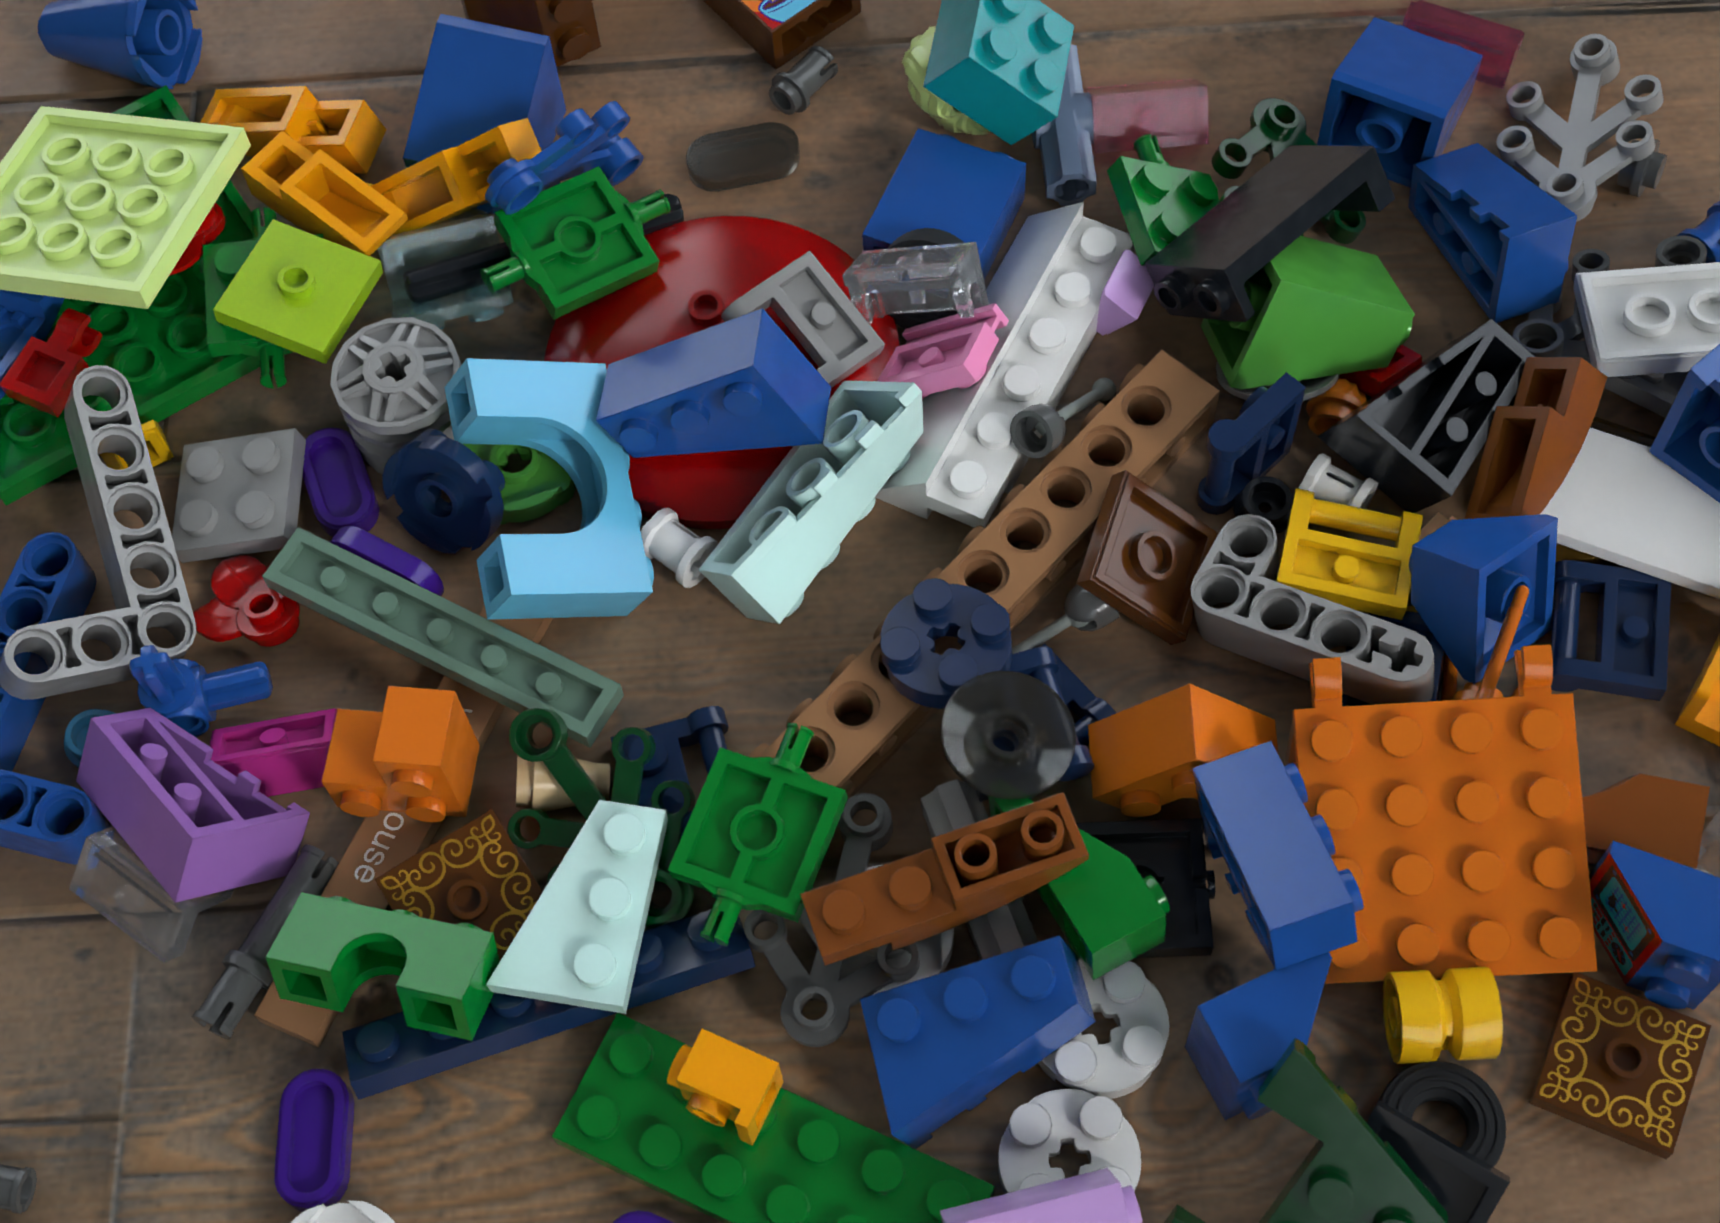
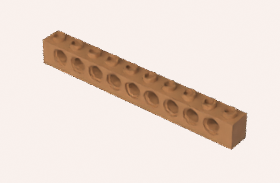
M1163 350L1146 366L1141 363L1137 364L1123 379L1119 393L1106 406L1103 403H1099L1087 414L1080 426L1078 435L1067 446L1061 443L1055 450L1050 452L1041 464L1040 473L1027 486L1019 484L1014 487L1003 500L999 514L985 528L979 525L971 530L962 541L958 549V556L944 570L940 567L933 569L923 581L937 578L946 581L948 584L969 587L978 582H987L994 585L996 589L985 594L1007 610L1010 618V630L1012 632L1085 557L1111 476L1127 470L1152 487L1214 423L1220 391ZM1143 419L1153 422L1154 425L1143 426L1134 421ZM1107 459L1113 461L1116 465L1105 467L1093 461ZM1065 499L1077 505L1071 508H1062L1056 506L1053 502ZM1025 540L1036 544L1037 547L1030 550H1020L1011 544ZM886 617L877 627L873 636L874 641L859 656L850 654L843 659L834 670L830 678V685L815 700L807 698L793 710L786 722V727L788 723H796L799 730L802 725L814 732V737L811 739L804 757L817 756L826 761L822 768L806 773L815 780L846 790L848 799L854 796L937 710V708L922 706L907 699L895 689L890 679L883 676L888 670L882 659L880 634ZM945 636L935 640L936 654L943 655L948 648L959 651L963 647L955 637ZM853 711L863 712L870 717L868 721L858 726H848L839 721L843 715ZM786 729L771 745L762 743L748 757L775 758Z

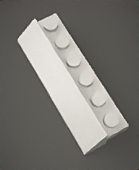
M1084 202L1027 217L978 306L979 308L996 303L1009 320L1006 327L996 329L994 332L999 341L987 362L985 374L978 382L968 388L960 389L956 387L930 394L923 399L924 432L911 448L908 462L902 469L890 476L875 498L925 519H928L931 511L934 510L974 528L982 525L984 528L986 527L1004 492L1008 494L1012 490L1029 459L1028 456L1018 450L1012 440L1010 433L1011 422L1016 414L1032 405L1048 404L1056 409L1097 333L1101 294L1123 251L1127 249L1135 253L1129 233L1083 216ZM1035 430L1034 433L1040 438L1041 434Z

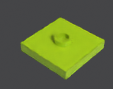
M273 219L213 308L216 321L326 364L383 274L381 260Z

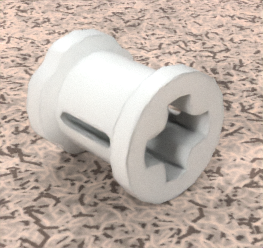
M1322 453L1317 456L1308 469L1299 489L1315 492L1314 498L1367 509L1377 489L1378 482L1370 477L1362 481L1333 466L1331 464V457Z
M663 508L657 511L641 530L645 555L650 560L655 558L675 573L676 581L684 588H691L697 585L705 577L699 571V568L718 545V542L712 537L704 536L701 538L679 523L678 514L670 508Z

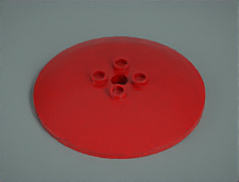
M716 216L679 222L645 235L644 237L660 260L657 272L557 318L549 336L544 361L605 363L607 369L608 364L723 323L725 321L721 315L730 304L808 251L812 252L885 343L881 354L833 386L830 398L843 381H877L895 348L900 346L894 318L884 311L878 300L875 281L845 251L808 230L788 223L749 216ZM771 307L765 309L766 313L817 370L819 368L774 310ZM793 446L633 458L629 454L630 466L628 474L633 498L638 501L642 516L649 519L657 511L663 508H670L678 514L679 523L685 527L697 529L731 528Z

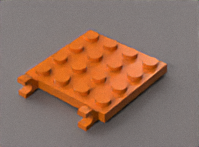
M1551 644L1522 646L1521 650L1514 651L1519 696L1342 706L1341 657L1312 659V663H1309L1313 708L1294 709L1292 711L1296 766L1302 776L1308 795V802L1303 804L1310 817L1320 814L1325 820L1335 846V855H1332L1331 858L1338 871L1346 868L1351 871L1359 887L1364 905L1363 910L1355 912L1358 942L1329 952L1332 960L1325 984L1384 981L1387 972L1428 970L1435 979H1441L1448 968L1488 967L1494 976L1597 971L1573 693L1552 694L1553 657Z

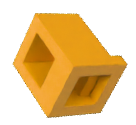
M703 1028L693 1047L684 1044L679 1049L667 1076V1084L680 1089L683 1098L689 1101L686 1106L689 1112L708 1123L724 1127L728 1119L734 1121L740 1140L752 1146L784 1083L778 1062Z

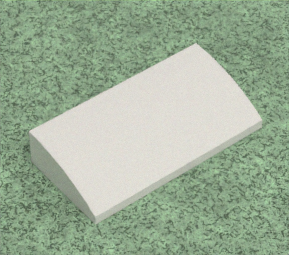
M1590 427L1582 448L1566 478L1541 512V514H1548L1558 518L1557 543L1720 599V503L1649 452L1651 447Z

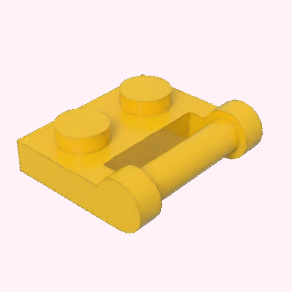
M1295 488L1276 582L1357 611L1402 620L1407 609L1411 587L1409 559L1412 553V545L1419 541L1423 515L1403 511L1401 517L1316 499L1314 498L1315 492ZM1311 523L1395 541V548L1308 529V524Z

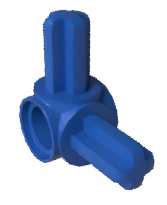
M148 645L140 648V656L130 660L129 665L132 675L138 681L137 694L143 707L152 708L196 738L208 730L209 722L216 720V710L266 699L273 690L270 672L266 664L260 661L207 674L205 668L196 661L171 659L167 653H159L154 645Z

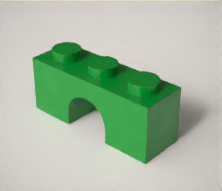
M303 892L300 893L265 957L280 999L344 1012L354 991L365 981L380 975H398L400 977L395 986L407 1027L470 1041L473 1040L494 995V992H490L486 983L500 962L494 933L484 931L473 924H451L422 918L407 910L395 909L389 911L356 904L340 896L327 898Z

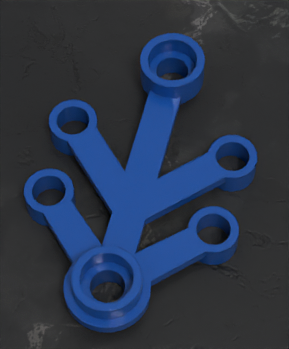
M611 101L601 107L592 118L582 108L568 114L555 129V133L560 137L558 140L532 159L518 162L515 158H511L502 162L490 173L487 178L490 186L485 193V199L493 207L492 213L495 215L496 211L502 209L507 215L514 214L531 203L541 191L559 184L562 180L573 178L600 166L612 186L627 179L636 171L644 159V156L629 138L621 139L618 135L630 122V116L617 101Z

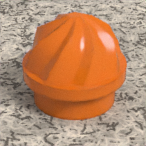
M1338 379L1328 391L1308 399L1306 410L1310 416L1308 421L1309 428L1316 435H1320L1366 402V394L1358 389L1356 383L1349 382L1347 379Z

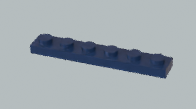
M711 909L644 931L627 1010L756 967L740 917L738 916L728 940V946L718 945L716 940L713 943L700 936ZM494 993L472 1041L407 1027L404 1014L400 1012L342 1031L350 1084L358 1100L593 1022L617 1012Z

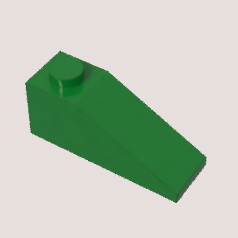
M1000 781L987 787L991 817L1034 802ZM1078 828L1088 851L1089 859L1036 890L1092 980H1095L1165 942L1166 914L1170 912V906L1162 888L1153 876L1148 875L1142 878L1129 857Z

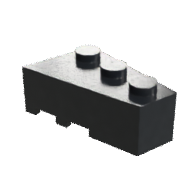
M1490 319L1448 343L1317 437L1364 477H1370L1377 481V488L1403 510L1412 513L1419 512L1453 495L1488 438L1496 406H1508L1518 390L1527 357L1535 356L1495 321Z

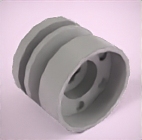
M413 317L386 318L367 325L344 342L332 363L330 385L338 406L363 459L378 473L383 474L386 462L400 447L427 429H437L448 438L454 440L444 387L462 364L452 339L434 324Z

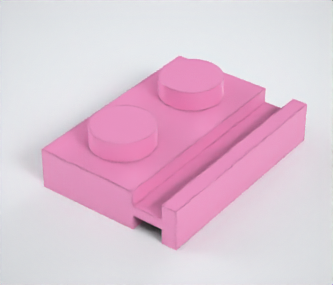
M993 303L906 328L902 334L907 341L906 344L895 348L877 381L914 382L922 390V399L930 394L956 387L960 389L968 388L978 382L985 374L987 362L999 341L994 332L996 329L1006 327L1009 320L998 305Z

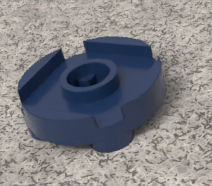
M437 429L423 431L416 438L400 447L385 464L382 483L386 498L388 500L393 494L395 495L398 505L403 510L396 518L409 534L424 545L443 553L455 554L462 547L471 548V551L480 548L500 526L504 512L503 499L500 493L505 487L503 473L494 463L481 460L472 450L456 440L448 438L443 432ZM441 489L449 496L450 503L441 498Z
M937 578L926 579L914 588L913 594L904 597L892 608L881 629L882 659L888 670L890 681L900 694L922 706L937 709L954 708V700H964L975 695V702L983 699L1002 684L1012 664L1013 652L1009 613L993 598L969 586L948 584L946 581ZM951 636L957 638L958 643L963 647L959 651L948 648L943 655L935 653V640Z

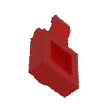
M71 308L66 309L58 319L56 327L47 342L33 336L30 337L0 382L1 389L10 398L59 417L65 408L76 376L89 367L83 357L91 355L96 350L102 339V333L88 327L91 321L88 315Z

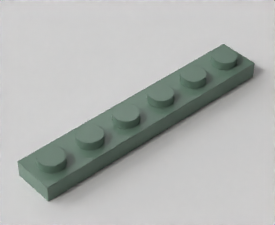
M300 527L295 530L262 576L268 588L519 713L531 708L549 709L556 712L567 726L568 737L591 748L624 696L621 684Z

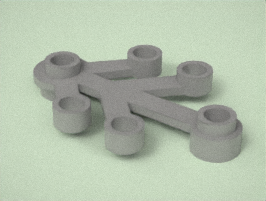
M1590 34L1582 37L1577 41L1570 54V64L1576 85L1568 123L1545 104L1541 87L1535 82L1523 81L1517 83L1509 89L1506 95L1511 116L1516 120L1529 123L1562 152L1559 168L1535 151L1532 133L1527 127H1508L1499 134L1496 141L1501 160L1510 166H1517L1539 188L1577 215L1576 222L1582 220L1591 212L1598 195V185L1631 162L1643 160L1652 154L1655 149L1652 127L1649 123L1636 119L1642 115L1654 113L1662 106L1664 101L1660 80L1653 75H1640L1634 77L1626 84L1624 89L1625 99L1595 119L1601 86L1613 81L1620 71V61L1616 45L1601 34ZM1644 93H1651L1645 97H1637ZM1531 99L1526 103H1520L1523 100ZM1616 134L1617 146L1586 165L1588 153ZM1637 138H1641V139H1642L1641 141L1636 142V143H1628L1629 141H1631V140H1633V139H1637ZM1522 143L1519 147L1510 148L1514 144Z

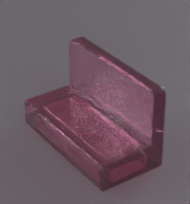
M1423 0L1411 1L1402 26L1450 44H1457L1467 50L1482 54L1483 58L1476 81L1504 89L1524 38V32Z
M1197 79L1084 89L1085 93H1090L1094 123L1092 151L1095 154L1135 150L1133 147L1134 142L1139 137L1151 134L1152 137L1155 135L1158 138L1160 148L1209 144L1207 85Z

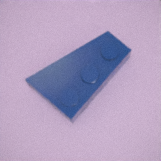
M1479 143L1413 165L1408 207L1489 319L1499 323L1559 302L1564 276L1569 267L1568 257L1577 215Z
M761 308L608 364L596 421L633 458L823 444L831 386L766 311Z
M1268 741L1194 767L1193 774L1207 849L1213 860L1220 857L1224 858L1230 873L1224 874L1226 882L1233 895L1241 894L1248 909L1245 910L1247 920L1275 970L1358 942L1355 912L1364 909L1359 887L1348 868L1341 871L1337 870L1331 858L1332 855H1335V846L1323 817L1320 814L1310 817L1303 804L1308 802V795L1297 766L1294 763L1283 765L1272 741Z

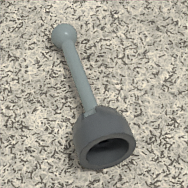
M1100 378L1094 382L1090 392L1059 411H1056L1053 406L1048 404H1037L1019 412L1014 416L1010 426V433L1015 446L1021 453L1031 458H1042L1062 443L1065 437V421L1097 401H1110L1116 394L1115 383L1109 378ZM1035 430L1043 436L1041 439L1034 433Z
M1076 584L1066 595L1064 603L1065 615L1014 646L1012 652L1015 654L1037 648L1070 626L1080 631H1095L1104 628L1119 618V612Z

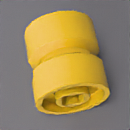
M1448 968L1441 980H1436L1428 970L1387 972L1383 983V1019L1389 1052L1395 1063L1437 1061L1441 1050H1447L1452 1058L1457 1061L1496 1059L1499 1056L1503 1037L1502 1008L1499 990L1490 968Z

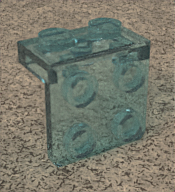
M492 212L394 234L378 248L392 297V318L413 317L434 324L442 330L445 328V320L468 315L469 321L479 322L496 318L504 313L503 307L514 302L511 284L497 290L495 293L489 292L488 285L485 286L484 284L417 304L408 297L403 279V274L408 270L499 244L500 240L494 225Z

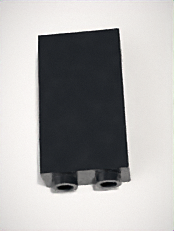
M1290 145L1145 263L1155 285L1154 294L1158 302L1170 315L1234 322L1248 321L1255 315V311L1245 291V282L1329 211L1380 212L1395 199L1375 147Z

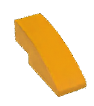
M306 86L216 89L200 122L244 127L251 144L245 155L254 157L281 131H284L313 154L321 149L349 171L356 174L368 173L387 130L364 99L317 101Z
M525 118L499 125L461 145L442 150L371 185L373 189L403 210L408 217V220L385 243H393L487 203L485 193L490 186L487 178L498 165L511 158H515L518 162L532 159L542 151L529 119Z
M281 131L241 168L251 194L279 215L308 233L323 234L324 239L368 256L373 254L408 220L407 214L324 151L319 149L313 154L284 131Z

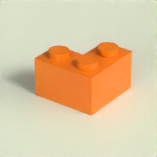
M1190 683L1088 725L1089 750L1095 766L1091 771L1092 797L1095 800L1120 808L1122 814L1130 817H1147L1157 814L1161 811L1162 805L1181 798H1194L1198 800L1193 774L1194 767L1268 741H1272L1279 755L1275 719Z
M388 686L383 712L337 709L322 783L336 806L340 807L342 811L355 816L375 817L379 815L380 811L405 812L410 818L423 822H441L445 819V816L466 817L480 744L455 691Z

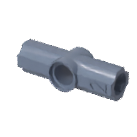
M1072 44L1070 46L1058 117L1032 132L1034 149H1040L1046 197L1054 199L1060 206L1077 204L1087 197L1095 195L1097 186V173L1091 146L1094 136L1092 101L1090 93L1083 92L1077 45Z

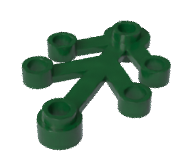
M1267 98L1260 101L1252 111L1250 131L1240 139L1227 138L1223 140L1213 154L1211 163L1214 170L1220 176L1227 179H1236L1244 173L1252 158L1262 151L1268 152L1270 161H1272L1290 145H1318L1306 135L1307 124L1305 118L1293 104L1278 98ZM1227 155L1233 157L1237 162L1229 159ZM1240 186L1229 187L1217 205ZM1331 210L1319 220L1325 225L1328 235L1336 242L1342 244H1349L1355 241L1366 226V217L1362 211ZM1341 220H1343V221H1345L1346 223H1348L1349 226L1345 225Z
M531 708L521 712L513 720L509 730V740L512 749L524 760L531 762L543 761L587 821L598 801L607 800L566 746L568 730L564 720L556 712L549 709ZM544 722L552 730V740L548 746L540 748L533 740V731L538 724ZM627 727L620 730L614 736L611 745L612 754L616 760L611 802L639 806L643 768L653 758L656 745L653 736L647 730L639 727ZM633 734L638 735L644 743L643 753L636 760L629 759L623 750L624 741ZM668 780L660 783L654 789L651 797L652 808L666 810L668 816L655 883L663 882L667 884L671 889L672 898L666 907L657 906L651 899L645 924L649 928H656L685 918L693 903V886L672 878L668 872L669 865L682 836L683 820L692 812L695 806V794L692 788L680 780ZM671 787L680 790L684 796L683 807L677 813L669 812L663 805V795ZM530 808L519 810L513 814L509 820L507 830L511 841L523 849L537 848L542 845L570 848L585 823L549 818L544 811ZM527 816L534 817L540 825L539 835L533 841L526 840L520 831L521 822ZM560 863L554 866L549 872L547 877V884L549 883L550 879L552 878Z

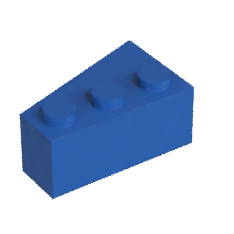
M1060 936L860 998L891 1134L914 1149L919 1148L933 1138L931 1133L965 1109L971 1111L987 1099L986 1094L1019 1071L1026 1072L1096 1022L1078 957Z

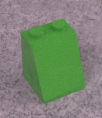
M1299 236L1245 282L1244 288L1255 311L1254 316L1246 322L1203 319L1201 328L1229 386L1243 390L1273 385L1286 372L1297 381L1388 367L1398 346L1403 345L1408 339L1415 313L1377 255Z

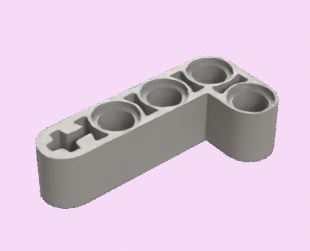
M1252 514L1240 515L1229 520L1224 525L1193 578L1190 588L1197 631L1205 641L1310 681L1309 663H1312V659L1341 657L1342 693L1372 705L1427 702L1432 699L1434 693V653L1432 645L1426 637L1408 628L1276 582L1280 563L1276 530L1271 522L1262 516ZM1250 553L1259 554L1255 557L1250 558L1241 557L1245 554ZM1218 603H1232V605L1226 608H1212V606ZM1278 624L1292 625V627L1286 630L1270 629ZM1337 646L1354 648L1344 653L1330 651V649Z

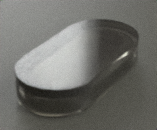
M777 122L761 123L707 134L696 139L687 150L688 174L691 181L697 187L711 192L779 180L794 172L800 162L799 139L790 127Z

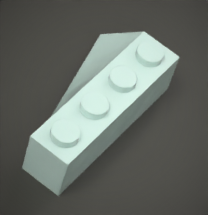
M843 381L829 399L823 444L793 446L699 568V571L746 618L780 624L784 618H787L799 608L804 599V591L819 571L831 564L837 557L842 540L854 524L867 516L873 509L876 502L875 496L890 476L902 469L908 462L911 448L924 432L922 390L914 382Z

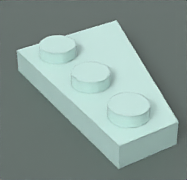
M605 800L598 801L486 983L490 992L626 1014L668 823L666 810Z

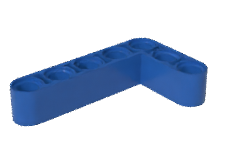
M59 532L40 534L30 540L21 551L0 595V658L8 638L17 630L31 626L40 621L38 624L84 615L95 591L96 576L68 536ZM60 568H64V569H63L62 571H60L59 573L53 575V574H54L57 570H59ZM22 652L14 656L17 666L23 672L42 674L48 671L45 660L38 654ZM0 687V847L72 865H86L97 861L105 855L111 846L113 829L111 823L85 792L72 786L12 772L46 697L22 700L11 696ZM23 803L15 815L4 819L11 808ZM83 817L82 823L76 830L63 835L71 822Z

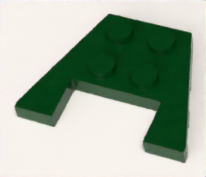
M1294 1038L1260 1086L1258 1101L1319 1140L1259 1223H1448V1212L1388 1141L1383 1143L1357 1112L1355 1102L1340 1085L1336 1087L1316 1064V1056L1306 1044ZM1177 1204L1164 1223L1206 1222Z

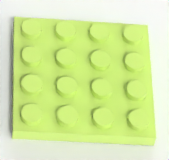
M40 106L0 162V290L148 309L249 150L251 144L244 127Z

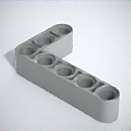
M94 365L85 368L76 376L64 408V416L116 610L31 625L13 633L8 638L0 658V685L11 696L22 700L39 699L135 679L129 668L130 660L140 656L141 647L154 645L149 640L146 629L151 627H161L173 634L176 640L175 647L161 648L154 645L159 653L165 652L171 659H183L196 636L195 618L132 390L126 377L118 370L108 366ZM89 395L102 397L110 404L112 409L108 411L92 409L85 403L83 397ZM105 452L117 454L126 461L128 468L122 470L109 468L101 462L98 455ZM119 510L134 512L142 519L144 527L139 529L125 527L117 521L114 512ZM136 568L150 570L157 576L160 586L156 588L142 587L133 580L130 571ZM88 639H97L104 642L110 647L113 659L96 661L89 658L84 653L81 642ZM22 652L38 654L45 660L48 671L42 674L23 672L17 666L14 656Z

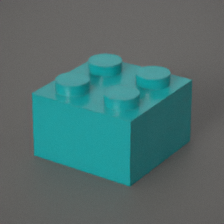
M941 0L923 87L1002 140L1013 145L1058 117L1074 25L1039 0Z

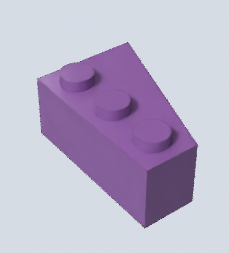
M152 708L93 717L90 720L76 782L175 903L284 877L288 874L297 859L310 812L295 802L288 805L286 809L259 792L260 779L246 770L239 773L238 777H236L211 760L213 748Z

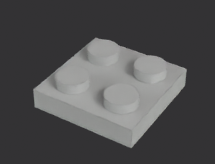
M296 428L184 445L172 539L179 561L186 563L278 550L284 547L297 529L306 439Z

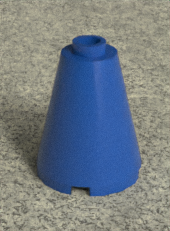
M56 0L45 6L38 21L39 37L45 49L52 56L155 89H160L165 85L168 89H174V85L188 82L199 63L202 47V29L193 28L190 10L198 11L195 0Z

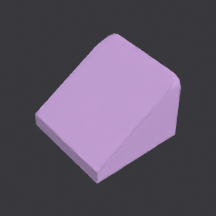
M1126 249L1122 252L1102 291L1097 321V332L1102 336L1108 335L1137 320L1155 286L1146 266L1140 265L1138 256L1131 250Z

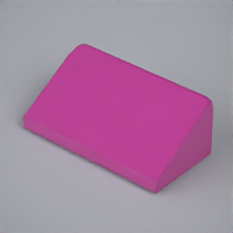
M333 708L214 729L210 740V747L213 748L211 760L236 777H238L239 773L245 770L261 780L259 792L267 797L324 787L322 778L337 709Z

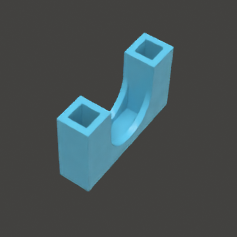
M467 358L444 387L454 440L461 444L520 445L536 449L551 457L564 468L573 480L582 504L580 530L564 534H500L476 561L487 620L627 616L653 593V565L651 560L645 555L640 531L642 522L641 508L638 501L633 498L628 474L630 456L623 446L596 421L607 373L605 363Z

